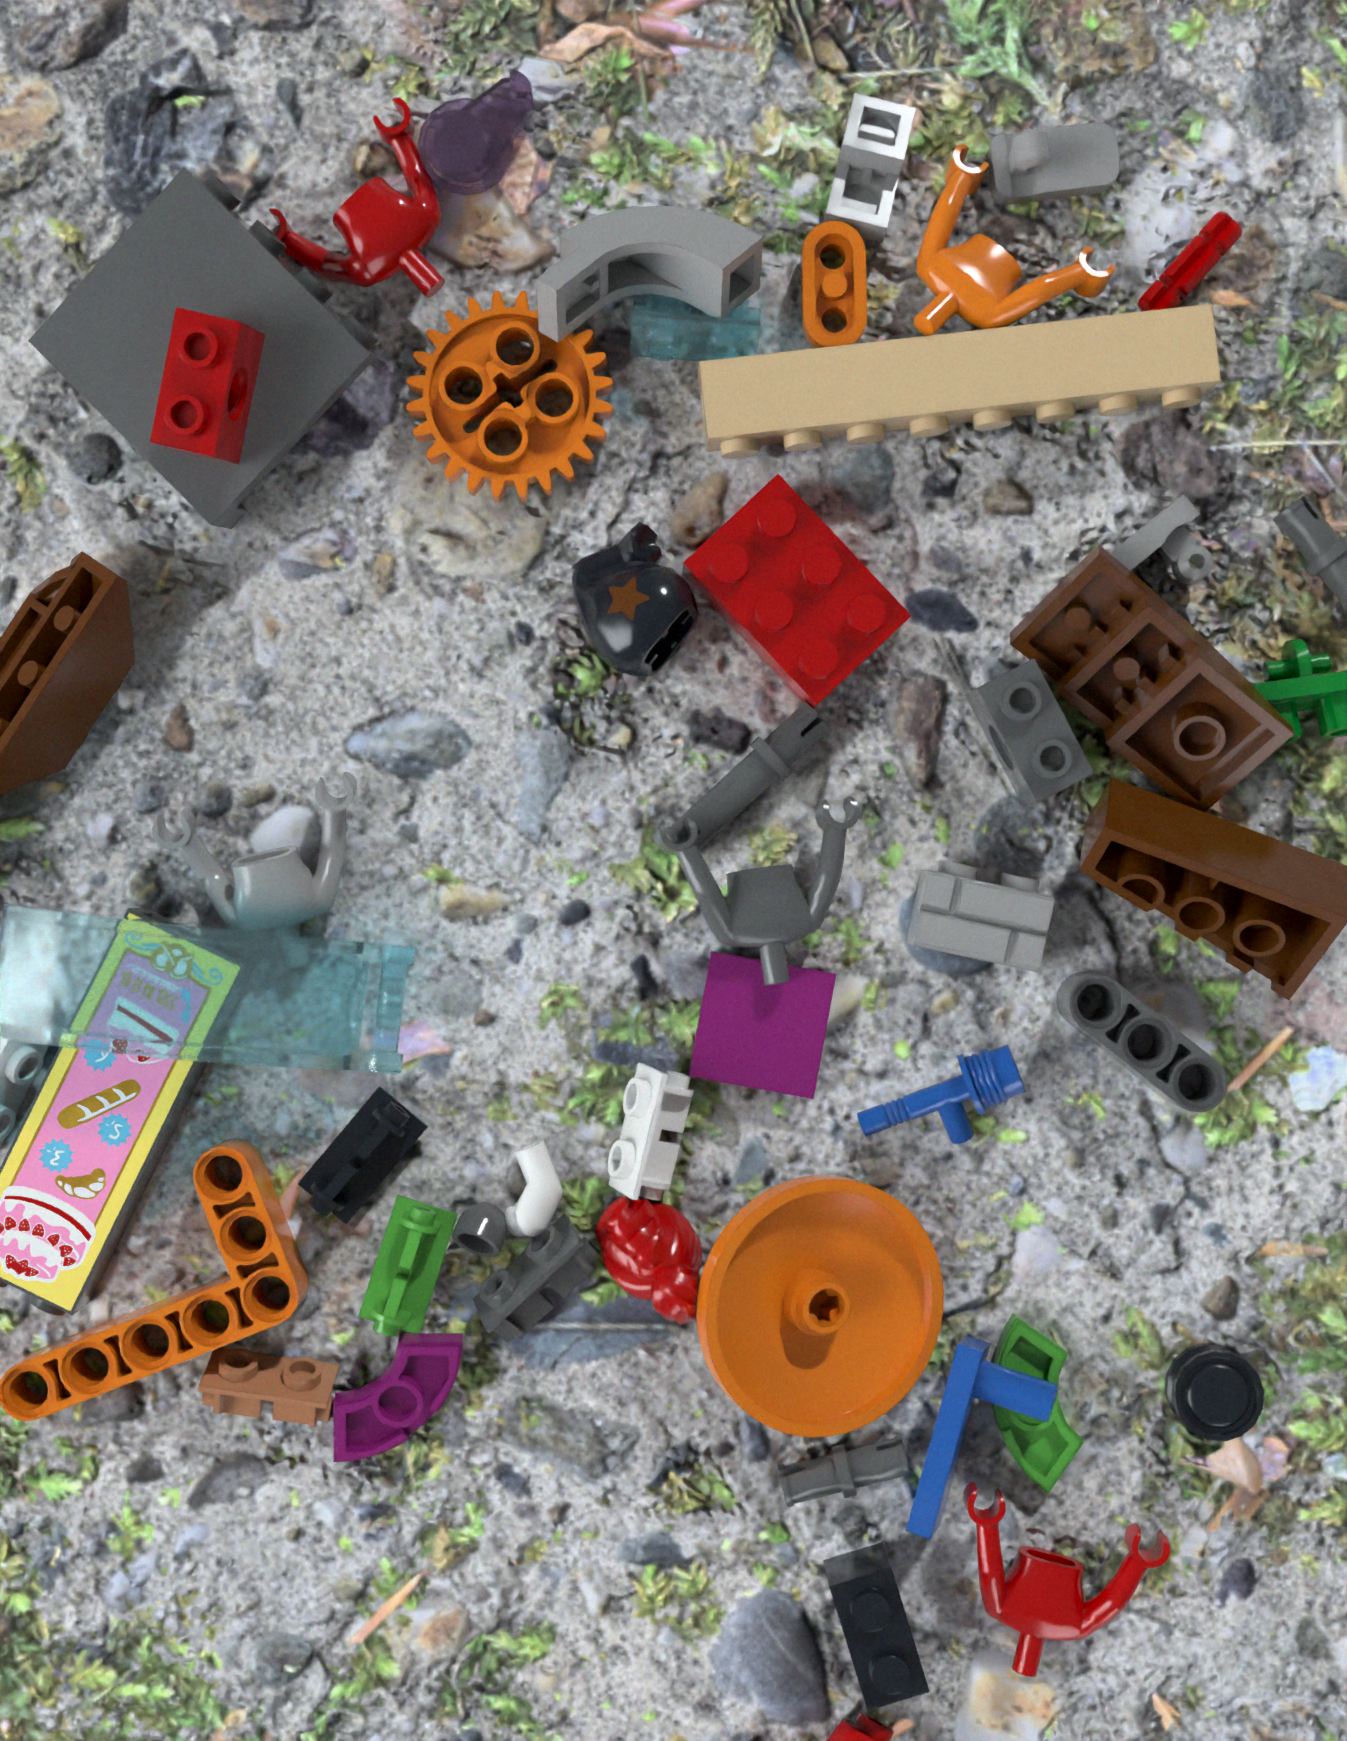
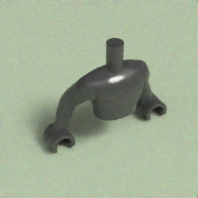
M851 796L846 797L843 801V809L845 811L844 823L837 822L831 817L829 803L826 799L820 802L815 810V819L817 825L823 830V837L816 871L809 891L805 896L796 881L793 866L786 864L746 869L726 874L727 896L725 902L717 882L695 844L698 836L696 823L689 817L684 819L685 841L682 844L670 841L666 834L664 820L655 829L654 839L656 845L662 852L677 856L695 894L701 912L717 940L723 945L759 948L765 986L790 982L784 944L802 939L816 932L821 927L842 874L847 829L852 827L860 816V806Z

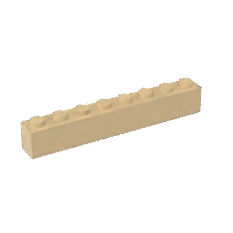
M1212 304L699 361L698 370L706 452L721 450V457L725 459L754 456L759 453V446L784 443L785 451H807L821 447L823 445L822 439L847 436L848 444H869L884 440L886 438L885 432L905 429H910L911 437H932L948 432L949 424L973 422L975 430H994L1011 425L1012 417L1036 415L1038 423H1056L1074 418L1075 410L1099 408L1101 416H1118L1138 410V403L1162 401L1163 409H1180L1201 403V396H1204L1221 381Z

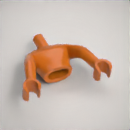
M964 144L958 145L953 151L946 170V186L932 212L917 258L916 274L935 296L914 317V324L917 330L925 336L933 335L955 314L980 329L1008 327L1026 317L1042 304L1071 289L1077 294L1088 298L1097 297L1102 294L1115 270V266L1111 264L1104 271L1091 269L1087 264L1095 250L1089 246L1083 248L1076 263L1037 277L1013 293V289L1020 283L1023 277L1021 267L1013 256L994 240L983 234H975L962 244L947 247L967 195H972L979 190L989 167V163L986 161L976 168L965 166L963 162L969 147Z

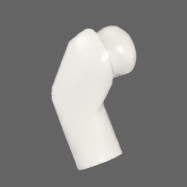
M544 1140L515 1151L527 1185L518 1202L506 1209L505 1220L508 1231L517 1237L526 1235L534 1237L547 1229L562 1198V1186Z

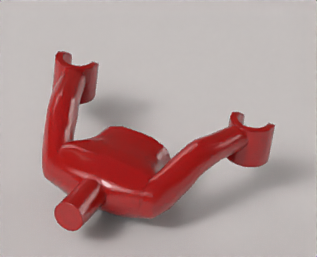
M396 97L392 101L399 114L404 117L402 123L397 127H386L376 115L373 116V121L381 139L393 147L412 198L392 188L382 177L371 179L355 191L339 207L332 221L344 238L347 249L350 252L349 255H341L329 251L292 231L287 220L279 210L270 208L269 211L280 225V230L276 236L287 247L284 252L316 273L338 282L366 288L380 283L402 270L424 296L430 298L443 287L445 279L421 252L430 242L442 220L441 210L431 176L412 138L415 132V123L410 108L404 100Z
M975 1482L966 1485L963 1492V1501L968 1514L976 1523L979 1585L985 1611L991 1617L1020 1632L1012 1669L1024 1676L1035 1677L1037 1675L1045 1639L1071 1641L1085 1639L1113 1620L1126 1607L1146 1570L1161 1566L1170 1555L1169 1542L1161 1529L1156 1533V1542L1152 1548L1139 1550L1141 1529L1137 1523L1129 1525L1126 1529L1124 1540L1129 1550L1128 1554L1105 1588L1090 1600L1084 1601L1082 1589L1083 1565L1073 1558L1036 1547L1020 1546L1012 1566L1005 1575L998 1522L1002 1520L1006 1512V1504L1000 1489H996L994 1502L987 1509H977L974 1507L977 1497Z

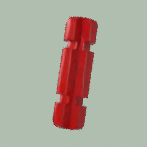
M1225 212L1216 213L1198 233L1199 236L1196 235L1159 276V280H1156L1141 296L1137 304L1141 312L1177 308L1181 304V300H1184L1217 264L1221 256H1224L1241 237L1242 228L1240 224Z

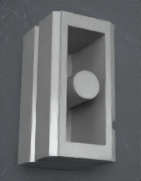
M940 860L937 872L921 870L906 936V944L1028 971H1039L1046 944V933L1049 930L1054 906V897L1037 893L1040 881L1002 874L1000 885L975 880L976 867Z

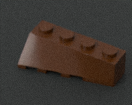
M1112 777L1086 820L1079 865L1080 872L1145 912L1153 909L1160 911L1174 920L1175 931L1193 942L1200 937L1226 952L1227 963L1245 974L1253 969L1270 979L1271 990L1287 1000L1291 999L1347 924V866Z

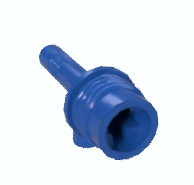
M1008 1044L990 1051L984 1049L983 1052L979 1051L971 1056L958 1055L957 1059L962 1075L903 1096V1098H897L896 1101L892 1100L891 1103L886 1102L885 1105L880 1104L858 1112L857 1117L864 1135L867 1137L889 1129L892 1125L897 1126L898 1123L902 1124L904 1121L908 1122L909 1119L914 1120L938 1111L949 1139L953 1144H960L970 1140L974 1136V1131L963 1107V1101L972 1098L976 1110L981 1116L986 1114V1110L990 1106L995 1107L996 1104L1007 1103L1009 1098L1026 1093L1021 1075Z

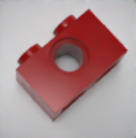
M176 307L150 442L178 451L239 465L265 334L240 321Z

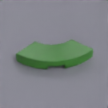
M1012 1313L1000 1335L992 1363L1059 1385V1375L1069 1353L1059 1344ZM1058 1392L1048 1423L992 1404L997 1426L1013 1458L1027 1476L1049 1494L1084 1443L1080 1435L1066 1422L1058 1402Z

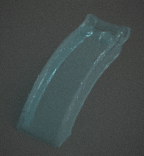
M4 904L0 932V1038L82 1050L188 1061L399 1074L402 1073L404 1056L403 1053L398 1052L407 966H414L416 947L347 938L235 929L104 915L67 909ZM369 962L382 963L372 1049H359Z

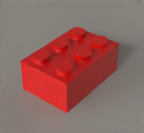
M779 474L771 479L683 562L682 575L802 702H807L813 709L911 617V614Z

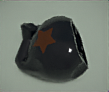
M640 521L630 529L619 543L580 559L576 563L572 575V589L582 625L599 657L618 672L632 676H653L669 661L682 641L692 631L699 613L695 597L688 583L673 568L659 565L663 555L660 547L656 544L657 534L647 524Z

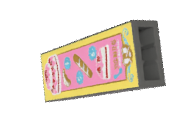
M145 907L127 909L0 1167V1287H7L9 1284L29 1294V1302L36 1308L58 1316L65 1313L74 1315L91 1302L257 962Z

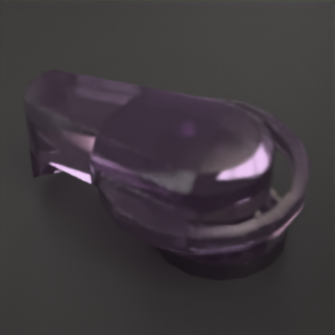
M509 69L510 77L502 78L477 98H460L446 101L431 111L421 126L418 150L421 164L433 183L449 193L468 196L486 192L502 180L511 165L514 149L512 142L531 118L535 108L531 84L521 72ZM427 158L429 159V161L435 169H437L438 171L447 175L455 181L471 183L480 181L483 178L484 181L482 183L470 186L451 184L443 178H441L440 176L436 175V173L428 163Z

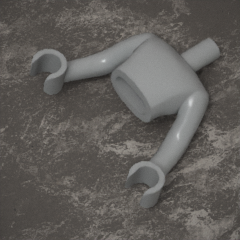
M344 772L343 784L347 790V795L342 798L333 797L327 792L325 781L322 777L318 781L315 789V798L324 809L321 844L314 876L302 861L296 846L280 847L254 853L231 863L234 877L233 888L225 872L195 834L197 820L193 812L187 809H183L180 813V822L184 828V834L175 835L171 833L165 825L164 817L159 815L153 824L152 835L156 843L161 847L169 850L179 849L202 883L212 905L231 930L236 933L273 931L283 967L292 968L306 963L308 959L298 925L328 912L335 901L345 857L346 808L352 803L355 796L357 781L351 773Z

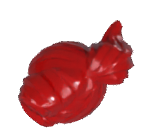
M626 1195L621 1196L605 1210L595 1230L597 1241L602 1247V1257L609 1275L620 1288L632 1296L648 1301L652 1300L655 1311L661 1313L668 1321H675L679 1325L692 1320L697 1321V1295L701 1279L699 1271L702 1267V1246L697 1233L688 1219L668 1204H652L647 1198L632 1200Z

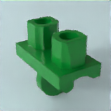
M1302 639L1286 641L1282 647L1281 660L1263 663L1264 678L1270 682L1252 684L1293 727L1294 735L1282 745L1296 742L1302 736L1297 712L1314 709L1321 738L1329 739L1347 736V671L1313 675L1330 672L1331 659L1327 653L1310 656L1309 649Z

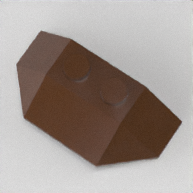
M83 551L71 560L70 566L56 571L29 593L0 637V794L65 769L78 748L84 743L89 731L112 696L118 691L124 678L135 663L127 581Z

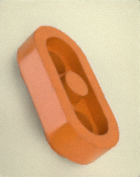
M827 221L817 225L808 233L800 256L802 330L806 340L813 348L857 344L867 324L866 249L864 241L859 232L849 224L840 221ZM826 252H835L842 258L843 265L837 269H829L822 264L820 257ZM830 314L838 315L844 321L845 328L840 332H829L824 328L822 319Z

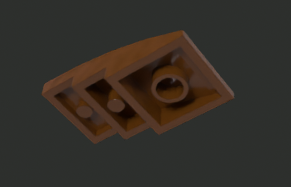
M1099 544L1010 632V645L1029 660L1034 658L1039 668L1057 681V693L1105 731L1107 745L1179 802L1197 810L1206 812L1294 735L1293 727L1228 660L1148 585Z

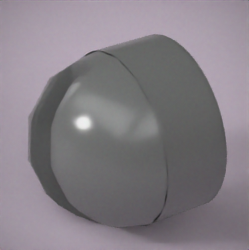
M487 1202L474 1204L467 1210H464L453 1230L452 1238L459 1246L471 1253L484 1257H496L499 1255L507 1235L505 1214L495 1204Z

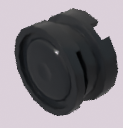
M1201 1343L1186 1348L1173 1359L1166 1373L1164 1392L1170 1409L1191 1432L1207 1440L1229 1441L1243 1436L1256 1424L1263 1410L1264 1389L1259 1374L1244 1358L1220 1344Z

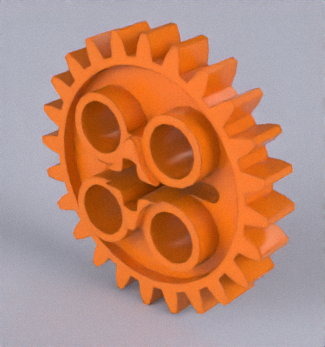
M494 291L491 309L486 311L482 310L473 297L468 298L469 318L462 321L455 313L447 310L445 317L450 331L446 335L429 328L426 331V335L435 349L433 354L414 351V361L425 371V375L407 377L406 383L411 391L423 395V398L406 404V409L410 417L427 420L419 424L412 432L417 442L436 440L425 454L431 465L449 458L444 472L448 482L453 483L464 473L468 474L467 490L472 496H475L486 482L491 484L494 500L498 503H501L507 486L516 487L522 503L528 501L529 486L534 483H538L542 491L549 497L553 495L551 477L558 473L571 484L576 481L570 464L574 459L587 465L594 463V456L586 446L587 440L596 443H605L607 440V432L595 423V420L612 418L613 405L597 399V397L614 391L613 380L605 376H594L607 365L605 352L586 354L594 343V333L591 329L582 331L575 336L571 332L560 342H556L539 332L538 309L537 311L530 310L526 291H520L514 307H505L500 292ZM512 341H523L534 348L533 354L527 362L513 366L504 363L500 359L501 351L506 344ZM549 362L557 364L555 371L546 373L532 382L544 365ZM462 379H473L483 385L481 395L470 404L461 405L453 402L449 397L452 387ZM507 387L514 394L520 392L523 403L516 408H513L508 402L501 403L500 390ZM551 391H562L568 394L573 402L571 408L565 414L550 417L538 409L540 399ZM490 413L481 422L476 431L473 433H466L464 431L465 426L469 422H475ZM501 429H511L522 436L519 448L510 455L499 456L493 454L488 449L490 437Z

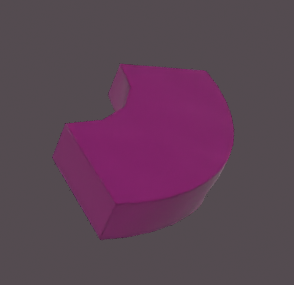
M400 1333L395 1356L381 1376L360 1389L335 1393L333 1402V1462L365 1459L395 1448L407 1441L409 1435L422 1426L435 1412L438 1413L449 1396L458 1375L462 1356L463 1333Z

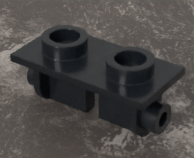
M379 1086L299 1181L298 1185L311 1195L308 1199L309 1205L325 1217H328L332 1212L342 1222L347 1224L428 1126Z

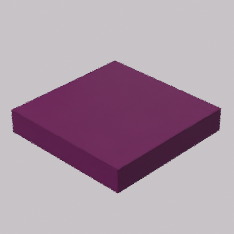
M711 951L688 1076L814 1099L836 974L787 964L790 982L765 986L760 959Z

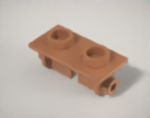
M218 1348L213 1350L199 1383L198 1392H203L202 1405L212 1406L213 1413L215 1414L227 1413L260 1418L263 1410V1400L273 1402L272 1420L307 1424L310 1427H316L318 1421L330 1422L334 1402V1396H331L340 1364L316 1361L309 1357L292 1358L256 1353L243 1348Z

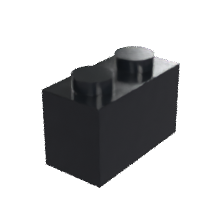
M883 1542L823 1560L830 1591L867 1711L930 1692Z

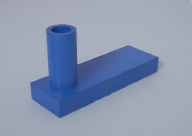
M968 1335L957 1344L906 1531L931 1540L941 1525L975 1399L977 1398L1048 1423L1059 1385L986 1361L991 1343Z

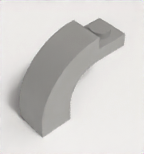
M673 206L632 207L611 211L587 219L560 235L561 261L556 265L550 266L536 279L539 332L556 342H560L604 306L621 298L643 294L663 295L682 300L721 321L760 289L763 236L727 218L696 209Z

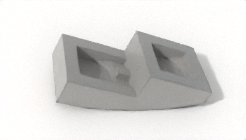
M854 93L823 223L827 221L844 222L855 228L862 238L883 243L916 108Z

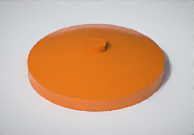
M811 1175L795 1178L780 1183L752 1199L728 1222L714 1243L703 1268L697 1295L696 1319L701 1350L711 1374L723 1392L737 1406L762 1424L782 1433L799 1437L817 1438L845 1434L866 1426L890 1411L906 1396L922 1375L932 1356L941 1328L944 1305L943 1278L937 1254L927 1232L910 1210L896 1198L869 1184L844 1176Z

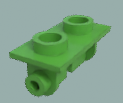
M397 1195L358 1317L374 1321V1331L392 1337L397 1336L399 1330L409 1333H420L458 1213Z

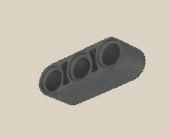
M1078 972L1070 975L1061 983L1057 991L1056 1004L1059 1013L1066 1022L1163 1099L1190 1112L1201 1113L1214 1109L1222 1102L1227 1092L1228 1083L1223 1067L1116 980L1097 973ZM1096 984L1102 990L1104 1005L1096 1016L1085 1019L1080 1014L1077 1006L1078 996L1085 987ZM1147 1024L1153 1034V1045L1144 1056L1134 1058L1128 1048V1037L1137 1026ZM1197 1064L1202 1073V1084L1193 1095L1184 1097L1178 1087L1179 1076L1187 1066Z

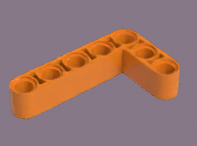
M237 1138L224 1140L200 1156L193 1172L197 1194L229 1274L33 1351L7 1370L0 1380V1405L8 1415L21 1421L40 1419L281 1324L292 1316L308 1294L310 1285L308 1273L263 1158L254 1145L246 1140ZM219 1156H229L238 1161L243 1173L239 1186L226 1185L220 1181L215 1170L216 1160ZM252 1216L262 1222L266 1230L264 1244H249L242 1238L238 1228L240 1217ZM274 1276L283 1280L289 1288V1302L278 1304L268 1300L262 1292L261 1283L263 1277ZM215 1300L223 1304L229 1313V1325L218 1327L209 1323L203 1315V1302ZM145 1324H155L165 1330L169 1339L167 1350L154 1349L147 1343L143 1332ZM86 1348H95L104 1353L108 1360V1373H98L89 1368L84 1356ZM27 1371L38 1373L44 1378L48 1387L46 1397L37 1396L30 1391L25 1379Z

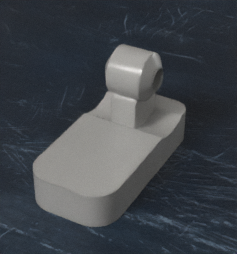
M1102 122L1045 129L1030 128L1018 134H999L994 137L987 151L991 194L993 200L1000 205L1102 193L1111 187L1120 172L1116 133L1112 127Z
M1184 494L1169 504L1110 553L1131 571L1157 550L1167 564H1172V572L1175 578L1186 584H1192L1205 578L1213 567V559L1210 552L1206 548L1196 545L1197 540L1185 527L1200 513ZM1189 560L1195 564V569L1190 566Z

